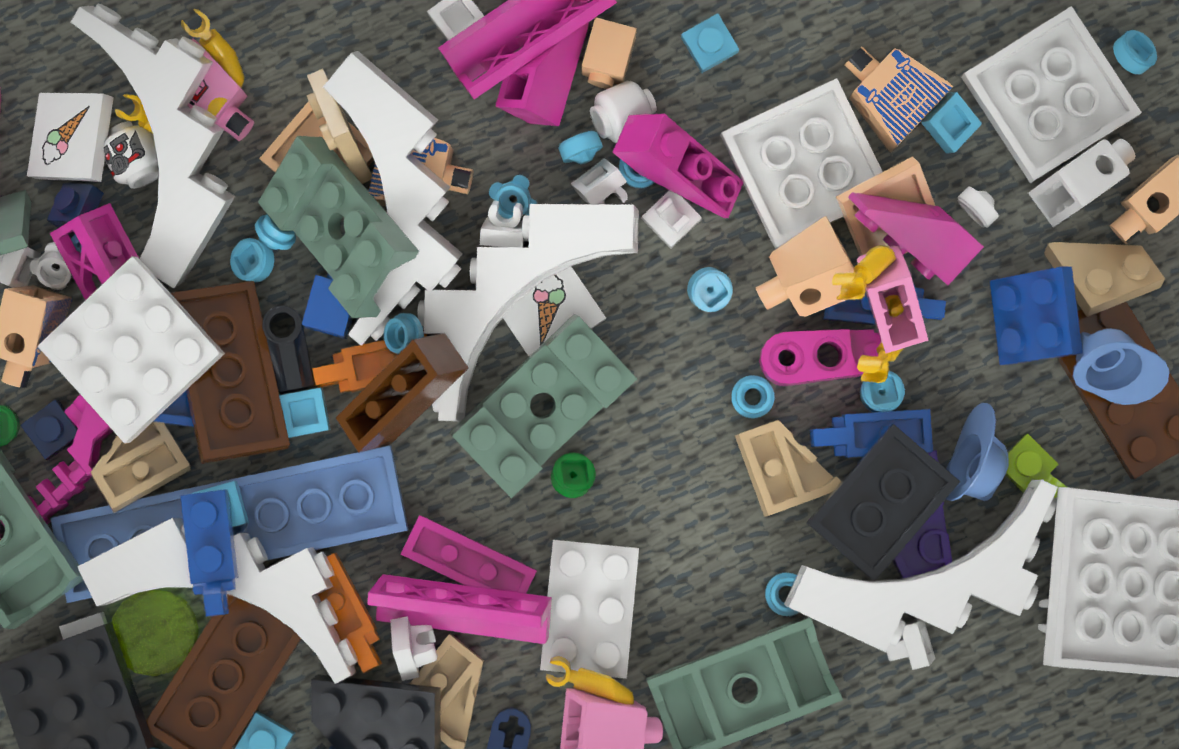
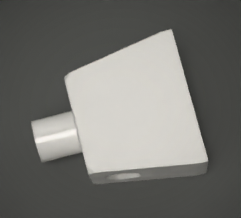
M1103 139L1058 170L1028 194L1052 227H1054L1128 176L1130 172L1126 165L1135 159V152L1132 146L1124 139H1118L1113 144Z

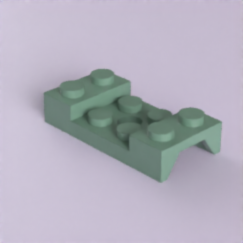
M297 136L258 201L259 205L281 231H294L333 279L328 289L352 318L377 317L381 310L373 297L390 271L416 258L420 252L333 150L330 151L322 137ZM342 217L345 218V219H344V229H345V234H344V236H342L341 231H340V221H341Z
M574 314L449 433L512 498L543 469L541 466L603 407L607 408L637 378L581 317ZM539 393H548L554 402L552 411L546 416L534 415L530 409L532 398Z
M0 449V520L5 526V534L0 540V624L4 629H16L82 582L83 578L78 569V562L65 543L56 539L13 475L16 471Z
M808 616L768 630L765 634L693 662L683 663L646 678L673 749H719L843 700L820 648L812 619ZM742 677L751 678L757 687L756 695L748 702L737 701L732 695L734 682Z

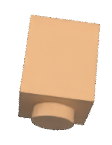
M595 17L582 63V75L589 77L588 83L600 88L609 89L613 87V84L618 85L624 82L636 40L637 28Z

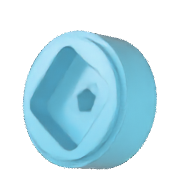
M1129 30L1114 43L1113 50L1116 59L1124 69L1133 74L1144 73L1157 61V52L1153 42L1139 31Z
M587 131L563 141L559 145L558 150L564 163L576 162L582 165L592 161L596 152L601 150L603 145L598 132Z
M253 238L243 239L236 244L231 253V269L235 276L241 280L261 282L273 270L274 253L272 249L265 246L260 240Z
M705 267L699 269L691 276L687 292L691 302L698 308L706 312H715L721 310L729 303L733 287L731 280L725 273L717 268Z
M892 371L888 372L885 382L863 381L860 388V398L863 405L873 413L896 410L905 395V388L901 378Z

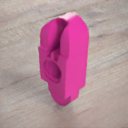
M874 329L782 332L775 334L765 342L760 351L759 363L767 380L779 386L859 377L863 375V372L858 371L857 368L860 357L862 355L878 356L876 348L881 343L879 333L874 332ZM824 344L831 345L837 350L839 357L836 366L826 367L818 361L817 350L819 346ZM785 350L792 353L794 362L791 366H783L779 362L778 357L781 351Z

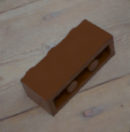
M445 333L413 339L336 417V420L358 453L391 445L469 367Z

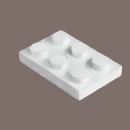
M553 540L547 596L552 597L549 638L546 644L542 646L540 670L566 673L562 666L550 663L551 658L562 656L570 662L572 670L578 671L582 667L610 677L627 679L639 548Z

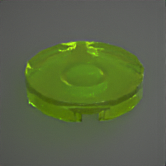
M154 589L136 593L123 601L112 617V624L127 667L137 674L157 676L173 672L182 665L198 639L199 628L196 614L185 599L170 591Z

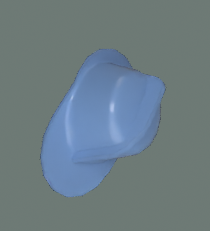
M1110 328L1093 334L1086 332L1080 334L1083 354L1076 355L1077 364L1074 367L1073 379L1076 385L1083 390L1092 392L1110 402L1130 405L1152 399L1168 383L1169 369L1166 361L1156 353L1136 344L1123 331Z
M988 403L977 405L968 415L962 428L954 454L946 468L960 483L946 500L954 501L960 499L963 495H968L987 501L992 498L1009 466L1008 452L1005 445L994 436L995 412Z

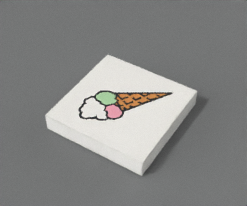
M39 93L27 176L45 180L101 182L105 160L104 142L108 138L114 97L97 93Z
M570 266L543 280L517 300L503 316V319L527 355L530 356L574 314L580 316L591 329L606 320V317Z

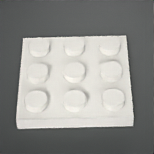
M1072 6L961 76L1030 183L1142 113Z
M837 78L721 132L720 135L775 250L825 216H827L830 224L844 218L836 196L883 172Z
M134 256L126 261L37 346L124 443H131L225 354L142 261Z

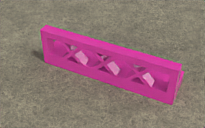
M507 0L438 47L463 87L473 99H476L617 2L616 0H592L591 2H589L590 0Z
M110 203L79 215L50 233L85 300L97 290L92 280L93 273L98 276L103 284L132 256L138 257ZM73 231L82 246L81 253L76 250L68 235Z
M382 574L368 592V605L377 606L376 621L391 623L390 620L408 616L411 626L431 625L433 629L546 644L549 638L552 597Z

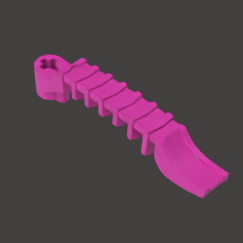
M81 394L64 411L78 428L73 445L67 449L75 461L69 466L62 461L52 469L62 482L59 487L56 488L48 478L35 486L45 498L40 505L31 496H28L46 524L51 522L49 518L57 511L63 510L69 505L67 501L73 495L82 492L86 488L84 484L92 477L91 471L99 461L102 441L113 432Z

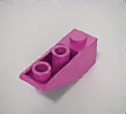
M589 22L502 81L495 106L530 124L559 126Z
M666 114L629 115L613 150L616 156L641 176L722 218H729L743 185L742 180Z
M855 192L848 196L859 208V211L854 216L873 233L879 227L884 230L887 235L883 240L890 247L899 246L903 255L907 251L915 257L911 264L928 280L936 275L949 285L984 248L966 229L939 206Z

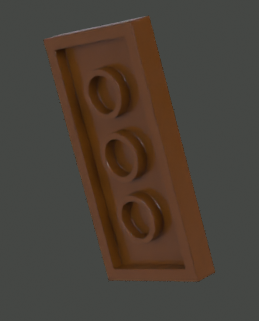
M254 281L171 293L225 353L186 390L201 464L287 449L290 442L268 342L263 331V319Z
M1127 302L1089 317L1085 315L1082 309L1078 310L1080 334L1082 332L1093 334L1110 328L1119 329L1126 333L1136 344L1159 355ZM1076 355L1057 357L1130 479H1136L1179 453V387L1170 372L1168 383L1152 399L1138 404L1121 405L1110 402L1076 385L1073 379L1074 367L1077 364Z
M227 594L229 613L211 617L146 720L151 735L173 749H234L302 638L292 628L265 609Z

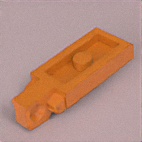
M384 340L341 349L342 352L333 354L334 364L312 368L315 385L318 388L339 384L341 393L362 391L398 354L390 351Z
M333 553L327 556L334 571V575L329 577L333 587L319 593L318 596L321 601L327 599L332 605L338 618V623L333 626L341 641L346 638L348 639L356 653L362 672L366 673L382 664L373 646V643L380 640L376 631L377 627L338 554Z

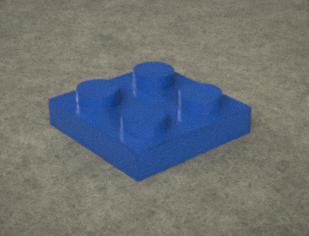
M1061 266L990 280L1000 365H1012L1083 354L1072 267Z

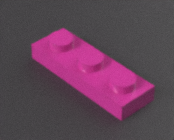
M419 515L401 552V555L466 586L526 594L537 572L536 569L422 515Z

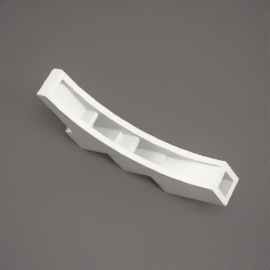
M99 3L96 7H79L71 23L99 43L123 70L140 98L151 126L159 165L158 205L151 235L140 260L156 278L172 288H176L185 281L235 198L233 194L226 191L228 185L224 181L209 173H205L204 176L199 174L224 129L215 124L217 118L209 111L196 105L192 109L188 107L213 62L203 56L205 49L186 37H182L180 41L176 38L165 40L161 48H158L159 40L140 28H135L132 31L120 24L121 16L112 9Z
M359 51L350 53L323 88L348 112L367 141L381 176L387 214L420 251L416 258L390 271L376 292L373 299L381 310L377 317L359 318L348 334L362 346L370 336L377 341L383 335L387 322L391 320L387 315L397 304L405 309L421 289L415 285L416 281L429 292L438 283L446 288L462 269L456 262L463 253L423 220L425 217H428L433 222L449 203L443 196L450 189V186L411 154L414 149L421 154L436 137L437 134L431 128L438 119Z
M530 204L529 215H524L522 220V237L524 241H529V248L477 247V258H472L470 262V281L472 284H476V290H432L431 292L425 290V300H420L418 304V319L421 325L424 326V333L431 336L445 333L469 367L432 404L433 411L439 412V421L460 422L465 417L468 388L478 357L494 328L517 300L543 280L572 265L603 256L638 253L639 210L635 205Z
M1031 480L1016 508L989 538L965 556L934 571L903 579L866 581L832 576L802 565L784 605L884 652L887 651L889 645L896 646L905 628V622L901 620L904 612L951 634L954 633L956 626L962 628L970 615L972 604L968 603L970 595L1011 614L1020 616L1023 609L1028 610L1032 606L1038 592V586L1034 585L1038 575L1022 567L1025 561L1031 562L1038 550L1040 539L1036 535L1042 522L1047 523L1056 510L1057 498H1054L1058 487L1043 480Z
M171 518L78 566L96 606L108 605L148 590L165 587L193 588V584H190L182 518ZM248 533L234 535L238 578H235L236 590H229L227 594L265 609L292 628L317 654L335 684L357 673L353 664L358 662V658L347 638L341 641L333 626L338 623V618L332 605L327 599L321 601L318 596L319 593L333 587L329 577L334 575V571L324 552L317 554L314 548H306L266 569L263 562L268 560V557L257 537L251 539Z

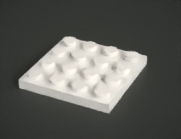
M1058 487L1043 665L1179 677V501Z

